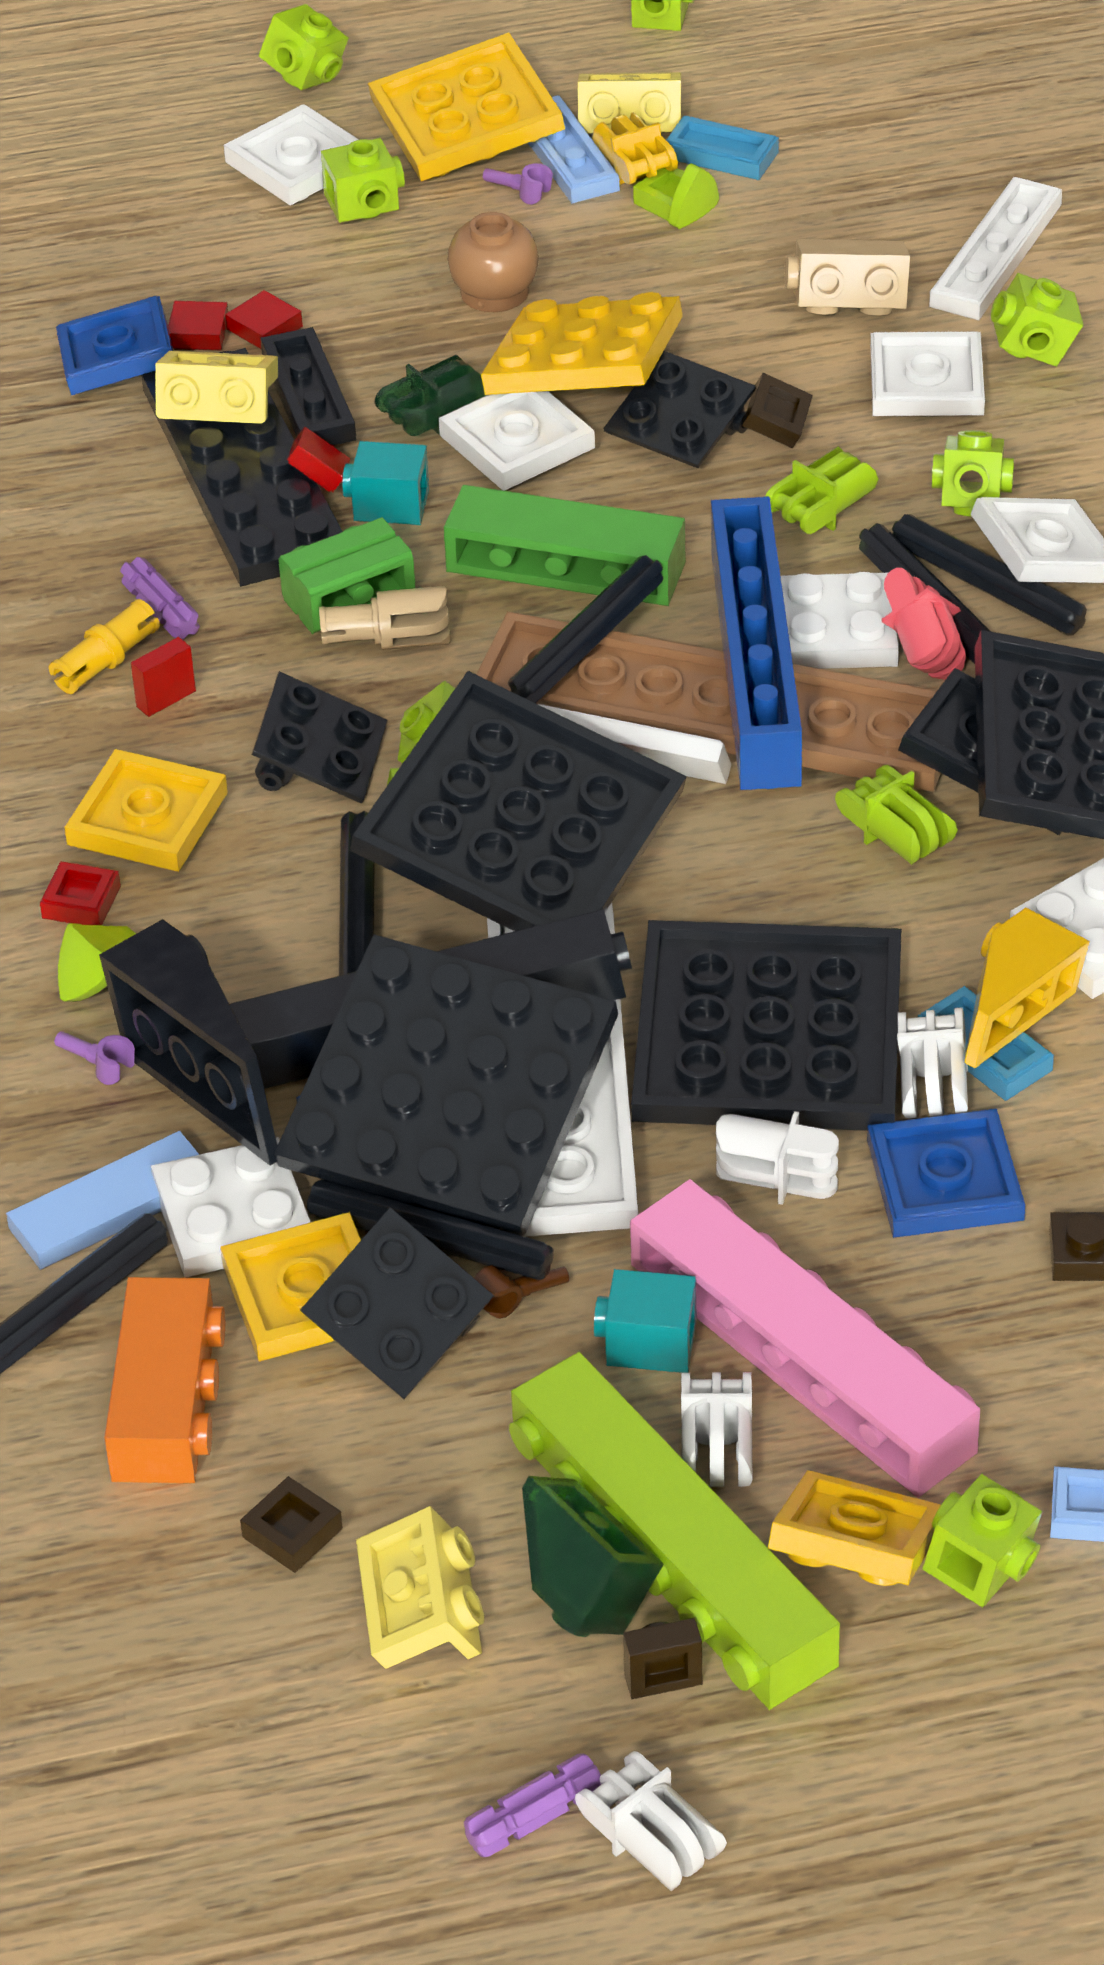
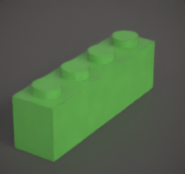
M463 485L444 525L446 572L599 595L639 556L647 555L652 561L658 560L662 564L663 570L661 574L663 582L642 602L669 606L686 563L685 518Z

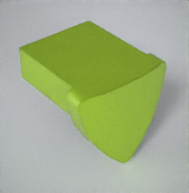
M690 163L685 171L679 168L674 171L662 168L657 170L655 177H646L633 186V201L639 207L667 220L670 225L681 229L711 211L718 204L719 192L714 177L706 170Z
M69 923L64 932L58 961L60 999L64 1002H78L90 998L103 990L107 983L99 954L136 933L128 926Z

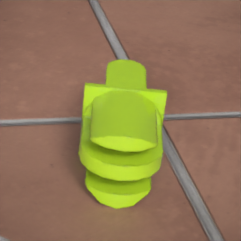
M837 446L808 466L794 460L792 462V473L773 485L765 497H770L772 512L782 511V518L789 523L800 522V529L807 534H813L824 526L834 531L836 530V515L875 489L879 479L876 470L865 462L861 463L857 457L849 452H844Z
M883 765L876 770V777L873 779L864 776L856 781V788L851 791L848 788H843L835 795V801L840 812L864 831V843L866 845L876 839H880L911 865L918 861L919 858H924L934 852L938 846L943 847L952 841L958 831L954 820L914 789V772L912 771L901 775L891 766Z

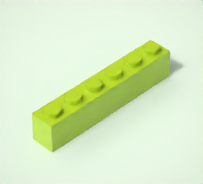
M580 1352L511 1390L513 1422L509 1425V1432L518 1451L528 1460L535 1458L551 1476L554 1487L563 1500L570 1505L577 1503L592 1519L594 1528L603 1543L612 1550L619 1548L634 1564L640 1581L652 1595L659 1596L662 1594L677 1610L680 1621L695 1618L702 1643L705 1641L722 1659L728 1676L740 1690L747 1691L750 1689L768 1710H771L839 1667L840 1622Z

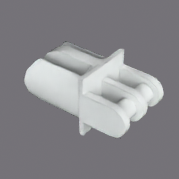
M963 1007L955 1008V1015L936 1016L935 1010H926V1017L907 1018L906 1012L898 1013L897 1040L901 1063L902 1114L905 1118H917L916 1076L925 1077L930 1117L944 1115L942 1077L950 1074L955 1113L967 1112L966 1072L968 1071V1064L964 1063L966 1033Z
M794 1111L790 1124L735 1114L722 1115L717 1121L716 1175L720 1179L778 1190V1204L783 1205L787 1193L825 1199L834 1195L838 1190V1179L835 1174L838 1171L836 1153L838 1152L839 1139L831 1131L799 1125V1112Z
M712 1372V1379H690V1373H681L682 1459L696 1472V1461L698 1460L697 1442L710 1445V1487H724V1445L736 1442L738 1487L750 1486L753 1480L751 1372H743V1379H721V1372Z
M633 1751L624 1758V1768L617 1773L613 1770H607L600 1776L601 1785L594 1791L586 1788L582 1789L575 1795V1801L583 1816L612 1842V1854L617 1857L627 1850L662 1884L672 1891L680 1885L682 1876L688 1877L703 1867L704 1858L709 1860L716 1857L724 1850L727 1842L718 1829L671 1788V1770L668 1767L660 1772L643 1755ZM638 1785L641 1786L638 1790L634 1789ZM614 1803L617 1805V1806L614 1807L613 1809H610V1808H609V1807L612 1806Z

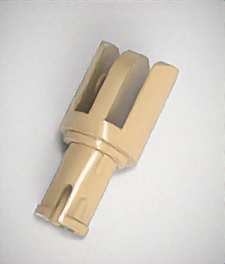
M445 586L376 592L377 597L371 598L370 604L319 607L322 645L343 641L375 639V644H381V650L442 645L449 644L451 641L450 629L448 627L449 610L446 606L448 597Z

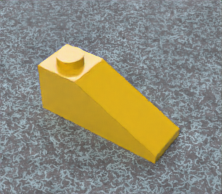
M1026 907L1006 922L996 923L987 933L981 947V955L985 957L978 984L964 1063L973 1068L978 1067L1075 994L1090 941Z

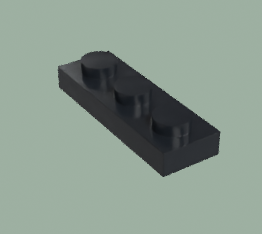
M310 327L261 337L262 355L278 356V378L273 383L296 437L305 426L332 446L356 441L355 421L314 328Z

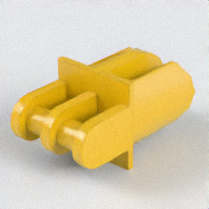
M632 112L630 119L624 114L614 117L611 121V129L604 122H600L593 130L592 139L602 154L615 167V171L619 175V185L624 183L628 185L636 182V179L646 176L648 178L655 177L657 170L666 168L668 171H674L678 168L676 153L673 147L661 136L659 122L647 126Z

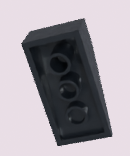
M162 919L99 954L119 1033L121 1036L128 1038L135 1048L134 1063L271 1166L278 1162L274 1156L278 1145L256 1054L209 965L207 954L197 938L191 934H183Z

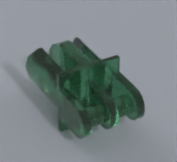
M455 354L421 371L407 364L406 377L380 389L374 403L381 412L388 413L389 418L394 423L402 424L403 430L410 436L420 435L430 429H433L440 435V417L487 395L484 392L481 374Z

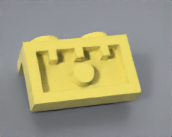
M681 72L579 74L578 121L587 133H593V130L600 122H604L611 129V121L614 117L624 114L630 119L632 112L647 126L659 122L661 132H672L681 120Z
M168 351L156 362V416L161 419L261 424L268 417V388L278 378V356Z
M429 1506L356 1539L371 1655L385 1669L448 1641L467 1659L482 1654L478 1626L484 1623V1612L478 1596L472 1589L469 1568L475 1565V1555L468 1537L460 1527L451 1528Z

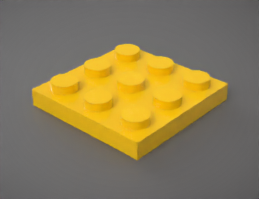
M509 32L368 83L371 100L421 182L433 177L444 176L457 168L479 160L493 158L501 152L529 142H536L540 138L565 130L562 112Z
M646 292L635 295L630 300L609 301L605 296H592L584 298L578 303L557 304L555 300L551 299L538 300L528 304L526 307H523L481 374L485 395L645 385L683 317L680 296L661 297L659 293Z

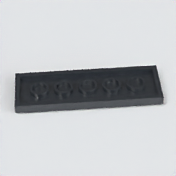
M246 348L235 351L219 352L229 354H249ZM152 371L141 376L143 391L156 416V371ZM269 391L268 417L261 424L161 419L156 416L240 587L280 577L278 558L281 555L289 553L299 546L310 545L343 532L318 484L288 463L287 459L294 439Z

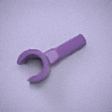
M533 163L525 166L522 170V175H514L486 168L483 172L484 181L519 190V196L526 204L532 205L541 200L542 192L551 190L553 173L549 167L543 164Z
M60 1031L55 1037L54 1042L56 1046L95 1064L96 1076L103 1084L112 1085L120 1080V1065L117 1062L129 1068L134 1066L135 1048L133 1043L124 1036H106L98 1044H91L63 1031Z

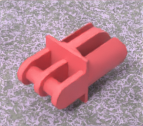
M895 568L891 570L884 580V590L892 612L881 620L882 623L897 632L909 664L924 673H928L932 678L943 680L947 679L954 668L962 671L965 665L966 653L953 616L961 611L960 608L942 597L933 587L926 586L917 577H912L905 569Z

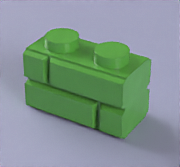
M383 517L360 526L349 527L342 533L313 544L299 546L278 558L281 591L284 601L296 615L299 614L300 620L311 634L321 631L319 607L370 604L371 598H376V592L416 588L414 557L411 549L399 536L396 537L395 531Z

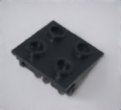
M663 351L645 385L634 386L603 429L608 434L699 468L724 433L728 435H733L735 432L742 434L747 430L746 427L742 426L746 414L744 405L756 390V385Z
M279 671L251 754L260 758L255 769L260 786L268 791H277L282 786L288 784L293 774H296L362 804L387 719Z
M389 1208L300 1311L405 1400L460 1335L464 1337L480 1319L478 1314L494 1295L392 1208Z

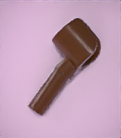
M490 1265L480 1270L474 1279L494 1295L484 1307V1310L493 1317L501 1319L513 1313L521 1302L522 1297L568 1283L569 1273L563 1266L550 1270L547 1277L542 1280L526 1276L511 1280L496 1266Z

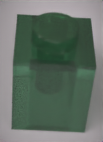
M528 1476L522 1487L532 1590L553 1610L551 1614L553 1620L571 1634L579 1637H588L590 1634L623 1635L664 1563L575 1479Z

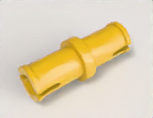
M136 599L131 602L130 606L106 624H95L86 630L83 641L49 664L50 675L55 676L60 671L63 672L61 676L54 680L56 685L65 693L71 695L103 669H114L120 665L125 659L124 653L148 635L159 630L160 622L158 618L154 617L149 622L145 621V619L155 613L150 605L141 599Z

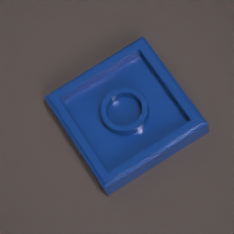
M160 296L149 297L56 326L65 377L71 395L156 371V362L168 351H174Z
M997 1108L895 1121V1123L867 1125V1143L893 1238L1025 1220V1202Z

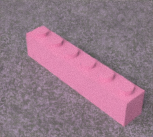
M689 1179L630 1220L631 1265L641 1272L696 1276V1318L917 1498L922 1496L978 1453L980 1408L963 1388L956 1385L951 1386L926 1366L916 1351L910 1347L899 1345L880 1330L864 1310L851 1307L832 1292L816 1272L803 1269L784 1254L769 1235L763 1232H756L737 1217L722 1198L715 1195L711 1196Z

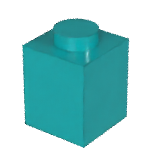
M359 442L354 464H345L342 482L343 496L352 498L354 521L371 522L383 517L387 523L421 525L430 490L427 445Z
M614 1269L609 1297H597L594 1315V1337L605 1338L606 1366L688 1373L696 1327V1276Z

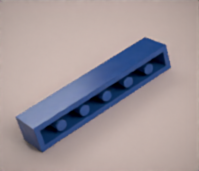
M770 497L711 500V555L740 790L801 787L802 727Z

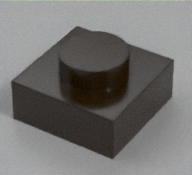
M762 373L755 384L756 390L751 395L742 426L793 448L801 437L813 395L766 373Z
M1050 1212L1049 1235L1053 1281H1104V1212Z
M289 1476L240 1519L242 1537L294 1573L343 1529L342 1516L339 1509Z
M695 1618L671 1623L655 1622L646 1625L642 1629L623 1632L624 1676L631 1700L703 1685L702 1639Z

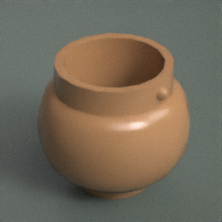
M485 212L475 216L455 232L448 249L447 259L452 279L460 288L462 300L469 307L484 312H502L518 307L527 299L529 285L533 282L537 271L539 256L533 235L522 223L500 212Z

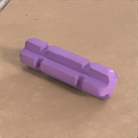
M136 557L131 563L125 562L120 569V572L123 574L122 584L136 596V599H141L150 605L155 612L152 616L159 619V622L164 625L163 627L172 637L177 638L179 636L183 640L188 634L195 635L200 627L196 622L198 613L189 603L183 601L184 598L160 573L156 572V569L145 558Z
M584 1753L576 1754L557 1765L559 1773L555 1776L551 1771H547L497 1800L499 1808L494 1810L491 1805H487L466 1817L464 1821L465 1835L470 1845L479 1856L489 1857L510 1845L507 1837L513 1835L515 1839H521L569 1811L567 1803L573 1801L576 1804L575 1795L585 1788L594 1791L601 1785V1774L592 1760Z

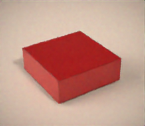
M265 290L225 314L227 330L260 349L261 337L291 332L303 327L302 312Z
M174 301L168 324L173 349L222 350L227 328L225 314L228 313V303Z
M305 426L293 441L287 459L289 464L329 492H334L342 482L345 464L350 462L348 456Z
M179 636L131 662L136 707L148 717L196 692L191 646Z
M60 861L40 901L42 919L82 925H102L121 887L119 871Z

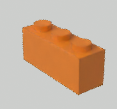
M128 1277L104 1437L112 1482L195 1483L199 1455H210L212 1446L211 1413H204L206 1401H216L218 1397L219 1366L217 1359H211L212 1347L224 1346L226 1326L224 1306H213L210 1278Z

